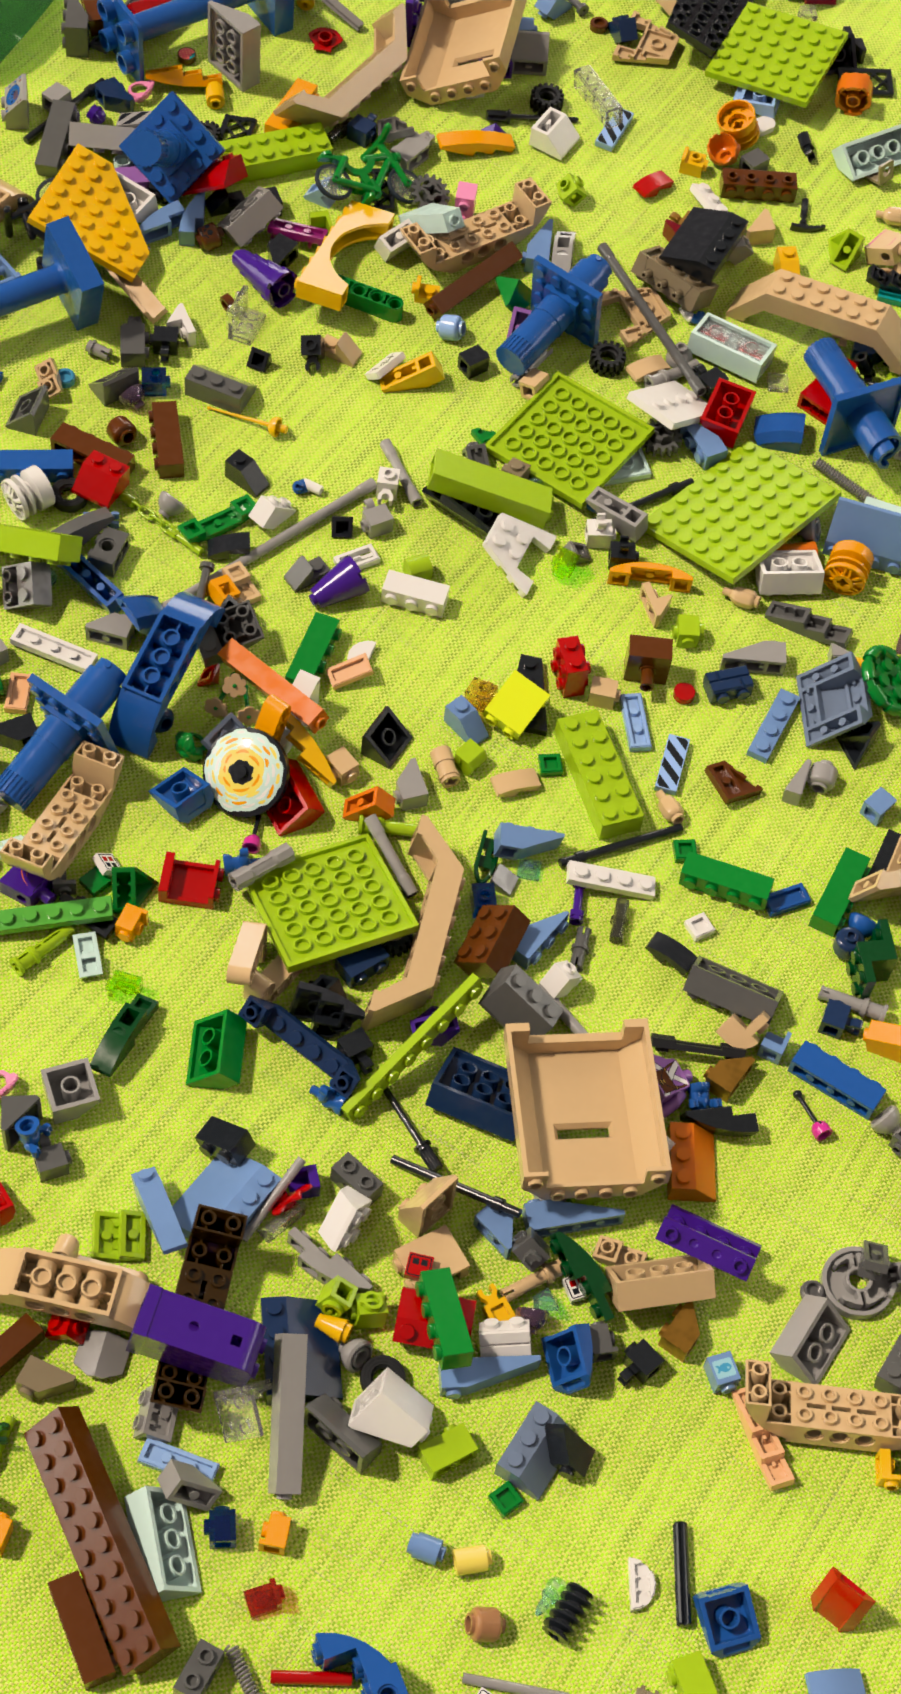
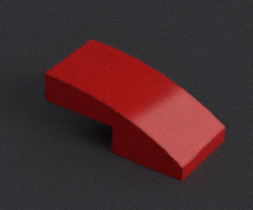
M661 170L643 177L632 188L644 198L657 196L661 189L671 188L674 181Z

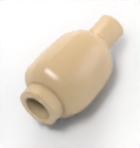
M889 207L884 211L876 210L875 218L883 219L888 225L901 227V207Z
M724 587L722 595L730 597L733 604L748 610L753 607L757 609L761 597L755 591L744 587H735L733 589Z
M663 790L657 791L655 795L659 799L658 808L663 817L674 825L682 823L685 817L681 804L673 796L666 795Z

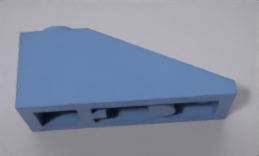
M549 219L527 244V251L522 252L523 258L521 263L525 264L524 272L533 273V261L537 255L549 261L553 219Z

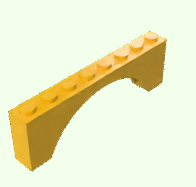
M352 200L348 206L344 207L342 215L338 216L335 226H331L329 235L323 238L322 245L317 247L314 257H310L308 266H304L301 276L296 278L294 288L296 289L295 297L340 311L347 301L349 284L342 280L335 272L331 264L332 258L340 250L351 244L367 240H378L381 235L393 228L395 214Z

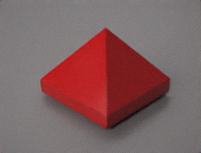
M217 663L204 668L197 686L203 687L219 684L220 665Z

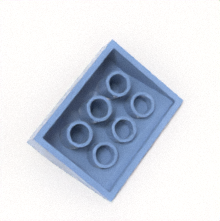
M839 497L822 554L830 556L833 546L839 541L854 540L864 544L872 551L874 561L871 568L901 576V513Z
M215 1157L172 1206L184 1237L189 1239L199 1204L247 1215V1226L282 1178L263 1164L247 1157L240 1166L231 1163L225 1164Z

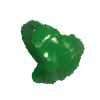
M179 731L175 735V750L183 758L191 761L201 760L206 748L203 745L195 747L193 737L198 738L200 741L204 738L197 733Z

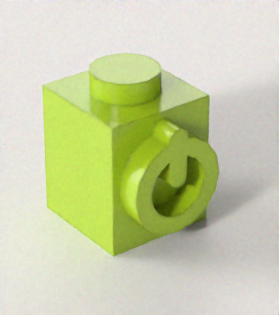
M678 614L676 625L672 628V638L676 639V647L686 649L697 648L698 642H703L704 623H700L699 615Z
M337 1275L323 1286L315 1306L320 1308L324 1315L341 1317L344 1312L351 1308L358 1287Z
M375 1291L356 1294L353 1304L348 1310V1317L353 1321L355 1329L384 1327L389 1314L384 1293Z

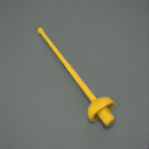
M207 406L208 410L218 411L267 426L269 434L273 437H277L280 432L286 434L288 431V426L282 424L281 417H274L270 422Z

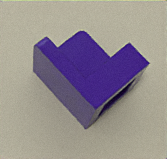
M316 1164L301 1168L288 1186L289 1192L295 1191L302 1185L312 1184L313 1187L302 1193V1199L320 1196L321 1186Z

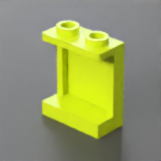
M514 670L485 708L483 716L488 724L502 729L506 737L514 738L518 741L533 718L546 705L550 694Z

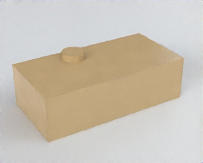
M690 1255L605 1267L606 1278L612 1288V1291L607 1292V1295L619 1312L716 1298L714 1269L710 1264Z

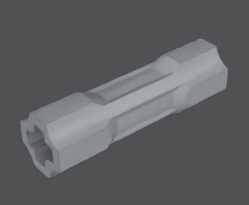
M285 842L255 862L229 873L228 880L231 886L238 892L253 884L256 879L270 871L294 861L295 853L292 847Z

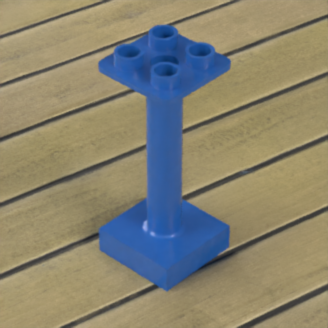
M98 0L97 9L104 23V29L99 30L98 36L103 49L106 52L113 51L116 55L118 66L124 75L131 74L136 81H144L143 42L208 19L209 1L233 9L248 4L275 37L293 30L294 0H172L132 14L122 0Z
M69 216L47 223L42 258L43 268L0 284V317L59 296L78 331L99 322L104 282Z

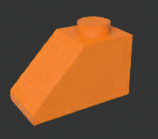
M376 786L345 799L342 818L359 821V815L367 818L372 814H376L377 817H382L385 821L394 816L396 798L379 786Z

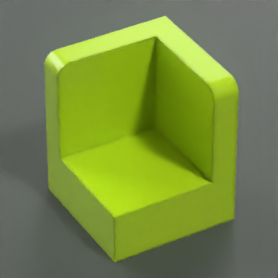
M328 210L309 212V226L327 229L329 235L333 224Z

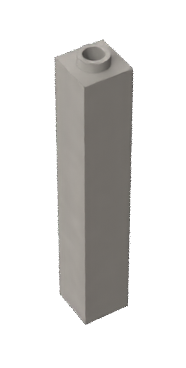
M275 1334L268 1493L277 1494L276 1499L292 1500V1494H301L308 1334Z

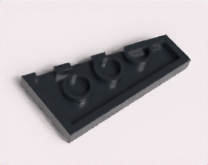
M521 654L517 671L544 690L542 658ZM545 706L540 709L524 732L542 736L547 735Z

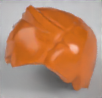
M721 132L720 135L714 134L707 144L708 156L712 163L717 166H728L737 162L741 149L740 144L737 143L731 134Z

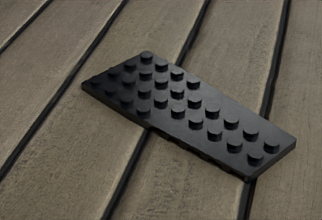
M676 0L666 28L677 34L681 39L691 43L695 48L712 56L729 34L747 3L754 0Z

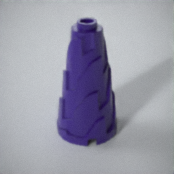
M245 249L236 250L233 253V265L270 305L281 308L293 300L296 295L293 292L294 283L298 277L293 271L284 266L281 267L271 260H266L256 253L254 255Z

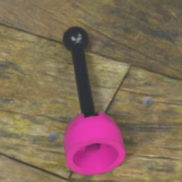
M261 815L256 817L252 835L246 836L243 841L242 848H248V853L256 854L260 851L261 840L257 836Z
M795 1090L793 1097L799 1100L814 1123L811 1132L816 1141L828 1138L833 1132L831 1127L825 1121H817L802 1098V1092Z

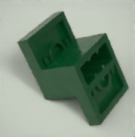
M888 919L878 920L875 929L872 930L870 940L857 942L854 950L851 952L849 962L846 963L847 975L851 976L852 995L862 1000L870 997L876 982L888 981L898 960Z

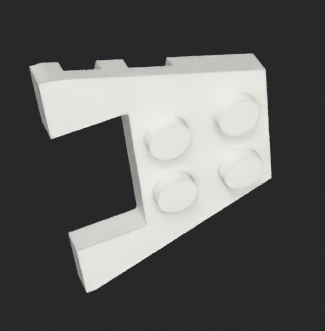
M502 512L497 516L482 546L496 565L503 568L507 574V580L510 584L514 583L519 590L517 593L523 598L527 595L534 581L517 567L530 542L546 553L551 549L557 537Z

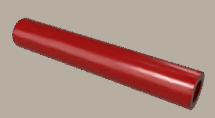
M271 1670L270 1684L352 1686V1672Z

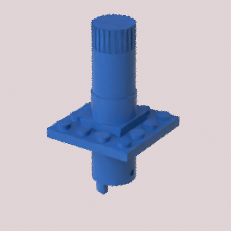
M171 91L119 145L120 149L169 203L177 201L226 151L174 91Z
M591 254L587 258L580 259L569 272H566L540 255L534 258L531 294L532 312L496 350L498 361L507 371L517 376L523 375L564 331L591 348L595 344L597 345L603 297L601 292L608 285V277L612 274L608 262L597 254Z
M824 337L815 341L805 351L804 361L832 403L819 447L820 454L825 456L860 446L870 462L876 463L880 469H887L889 467L887 460L894 456L901 448V436L895 429L901 409V377L866 386L834 339Z
M101 657L94 666L89 665L66 694H63L32 673L27 679L31 687L30 691L36 696L35 700L40 704V710L45 713V720L0 775V796L4 801L17 810L24 812L83 740L119 754L101 718L116 701L120 693V686L126 677L120 668L111 661Z

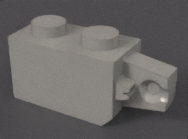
M415 131V135L405 137L402 142L393 146L390 152H399L401 154V161L399 163L401 168L412 172L428 159L429 147L435 142V136L429 131L421 134Z

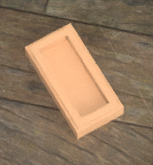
M366 653L326 669L334 690L374 674Z
M11 672L4 706L5 713L27 714L31 687L27 679L31 674Z

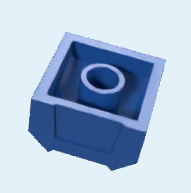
M777 412L756 416L753 435L757 445L762 448L799 454L806 414Z
M128 595L115 599L136 629L146 635L149 634L160 611L164 609L158 601L159 597L152 595Z
M185 767L148 791L171 816L179 822L188 824L206 809H210L215 798L211 785Z
M589 1323L574 1324L559 1333L541 1338L553 1389L565 1394H572L589 1387L593 1370V1346Z
M743 1582L731 1583L699 1592L693 1596L698 1618L712 1655L725 1658L751 1650L761 1641L748 1584Z

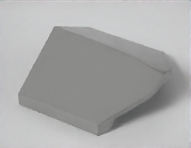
M88 1330L84 1344L78 1346L73 1363L87 1376L99 1379L114 1376L121 1377L124 1374L130 1352L125 1351L129 1340L109 1331Z

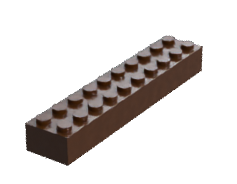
M79 1406L57 1407L23 1435L122 1675L129 1676L145 1673L180 1648L181 1645Z

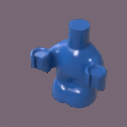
M241 848L237 857L223 854L225 876L260 858H248V848Z
M323 1084L319 1088L312 1085L309 1093L316 1096L325 1108L332 1109L339 1116L343 1114L341 1107L349 1099H346L331 1086L328 1087Z
M710 1082L690 1084L687 1090L690 1110L723 1107L722 1098L709 1099Z
M35 1116L22 1117L15 1124V1130L25 1150L31 1152L33 1158H39V1154H41L38 1145L40 1134L43 1133L45 1136H50L53 1131L51 1125L45 1123L40 1126V1121Z

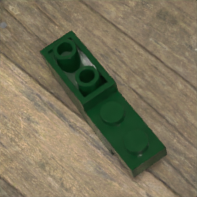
M139 993L130 1004L126 1002L101 1040L90 1063L91 1069L111 1077L135 1046V1038L157 1011L159 1002Z
M560 1231L550 1235L551 1241H549L552 1252L559 1257L561 1262L560 1270L565 1278L568 1277L569 1282L579 1278V1288L583 1296H587L590 1302L589 1310L595 1320L604 1322L614 1318L604 1295L612 1291V1288L598 1264L578 1243Z

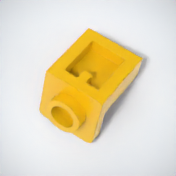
M418 275L417 282L412 284L411 294H415L414 302L424 304L440 292V286L421 283L422 276Z
M880 1448L875 1455L876 1486L884 1487L885 1490L889 1491L898 1490L901 1488V1475L894 1474L895 1460L891 1458V1450Z

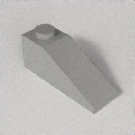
M597 486L585 499V502L597 513H606L605 519H612V527L616 528L619 534L629 536V539L636 543L647 531V513Z
M762 641L725 653L722 656L719 668L724 670L746 665L749 673L783 675L787 663L786 642Z

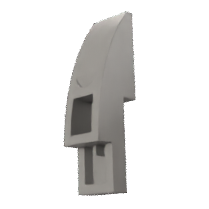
M557 231L554 238L552 263L569 272L572 269L576 232Z
M293 1227L288 1232L287 1243L300 1254L298 1256V1266L314 1279L325 1285L339 1275L358 1287L356 1294L372 1291L371 1280L365 1274L358 1273L354 1269L353 1263L347 1257L342 1258L336 1253L329 1259L330 1257L326 1250L322 1247H316L312 1243L311 1237L302 1230L300 1232L296 1227Z

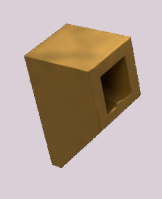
M693 1301L686 1302L684 1305L679 1303L672 1313L674 1319L671 1324L666 1322L658 1333L661 1336L658 1345L682 1362L695 1346L700 1336Z

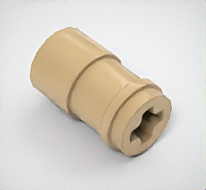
M446 745L434 748L430 752V757L438 773L439 782L444 788L456 786L460 783L461 778L460 772L456 768L451 748Z

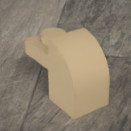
M763 1011L747 1026L733 1013L716 1030V1033L730 1046L748 1049L759 1043L760 1038L755 1033L757 1032L760 1035L770 1026L767 1023L770 1016Z

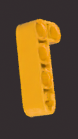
M274 694L269 695L262 705L255 729L269 733L280 743L292 706Z

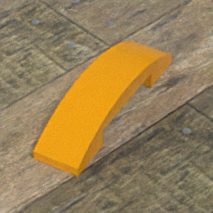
M631 562L611 567L607 584L628 586L629 580L650 581L669 584V591L690 593L693 577L682 570L668 565L652 562Z

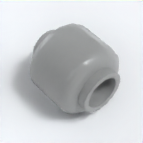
M829 760L814 762L811 765L807 783L814 792L824 794L834 788L838 777V770Z

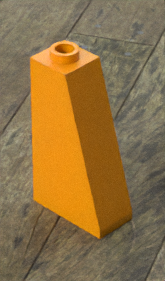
M871 1019L869 1028H865L863 1033V1041L866 1042L867 1051L901 1063V1025Z

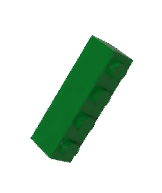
M318 612L315 613L286 673L285 679L289 683L293 684L300 669L319 677L320 673L323 674L327 666L326 659L327 657L331 658L335 648L334 642L339 641L342 634L340 619Z
M845 848L808 926L831 937L834 936L836 930L843 928L846 918L843 916L845 912L850 913L855 903L848 900L855 882L868 876L871 870L868 867L871 858L850 848Z
M689 851L680 873L679 884L687 889H695L709 896H717L731 903H739L748 906L750 909L764 912L775 878Z
M450 1267L420 1271L419 1282L415 1283L417 1297L422 1299L421 1312L423 1318H427L428 1321L427 1334L429 1339H433V1356L435 1361H439L441 1371L471 1366L474 1349Z

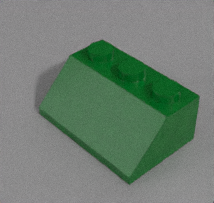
M228 1009L194 1021L186 1079L187 1086L224 1090L240 1084L247 1021Z

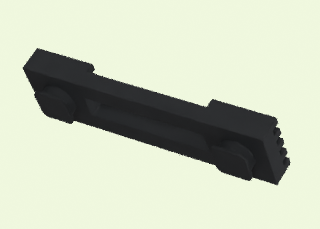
M651 1033L652 1047H655L656 1051L669 1052L668 1049L724 1056L725 1059L743 1058L746 1054L745 1049L732 1047L727 1043H720V1046L681 1041L676 1040L675 1036Z

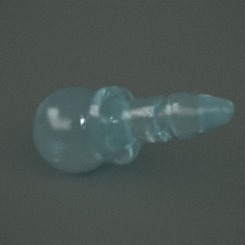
M552 1577L547 1581L546 1587L542 1590V1599L536 1607V1616L545 1613L551 1604H555L561 1598L562 1591H566V1583L563 1579Z

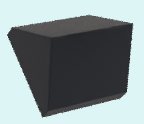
M252 347L246 366L265 373L272 363L271 353Z
M332 516L331 537L352 538L353 517Z

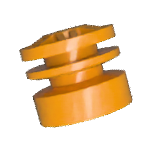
M731 100L719 109L717 124L720 134L721 132L731 134L737 143L740 144V151L752 147L760 136V128L752 104L746 100Z
M854 540L837 542L832 548L824 570V583L826 586L841 595L852 596L862 592L874 561L872 551L864 544Z

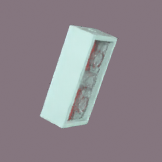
M707 312L692 330L687 347L693 354L756 383L772 363L777 344Z

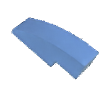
M205 192L198 193L183 213L179 227V245L195 246V233L199 227L204 226Z
M179 200L158 209L139 225L146 244L171 236L172 229L180 226L185 209Z

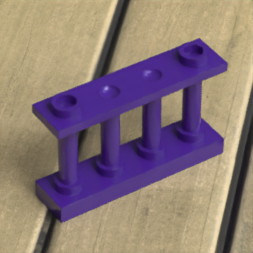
M674 1204L671 1205L655 1238L744 1281H747L762 1245Z

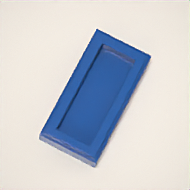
M799 883L772 892L766 910L771 918L810 905L812 900L803 884Z

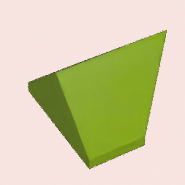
M848 228L828 238L830 263L847 271L860 257L865 237Z

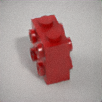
M578 635L557 638L556 647L553 648L554 658L550 662L551 671L557 677L556 687L558 690H561L563 698L584 695L585 687L588 686V674L591 673L590 662L585 659V646L583 643H580Z

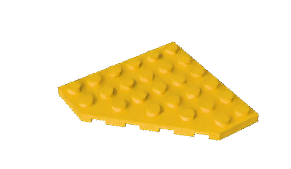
M78 143L29 215L27 223L45 233L47 223L69 216L91 259L132 283L147 260L150 251L113 163Z

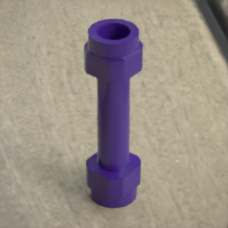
M573 885L572 887L575 888L573 909L570 910L569 923L579 926L583 924L584 911L582 910L585 887Z

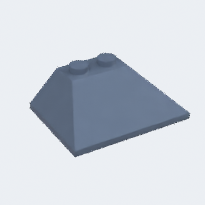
M852 651L796 676L805 742L808 749L864 725L873 716L870 695L867 691L868 686L863 681L861 667Z

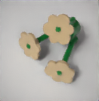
M232 672L229 677H225V684L222 687L223 691L219 698L206 699L204 709L206 712L212 713L214 717H225L228 714L226 710L227 705L222 702L225 695L230 693V696L233 698L237 697V695H244L245 708L238 711L237 718L241 723L249 726L257 722L260 711L250 706L247 681L236 672Z

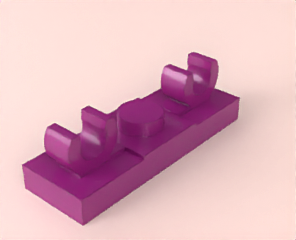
M279 218L271 219L267 228V233L271 234V239H274L278 233H281L296 242H308L309 249H311L313 244L321 246L323 238L328 236L327 229Z

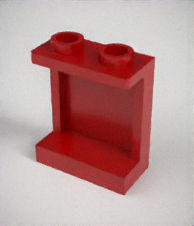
M166 851L158 888V901L213 910L214 902H219L221 888H217L218 882H223L224 868H221V860L216 859L215 865L176 860L175 852Z

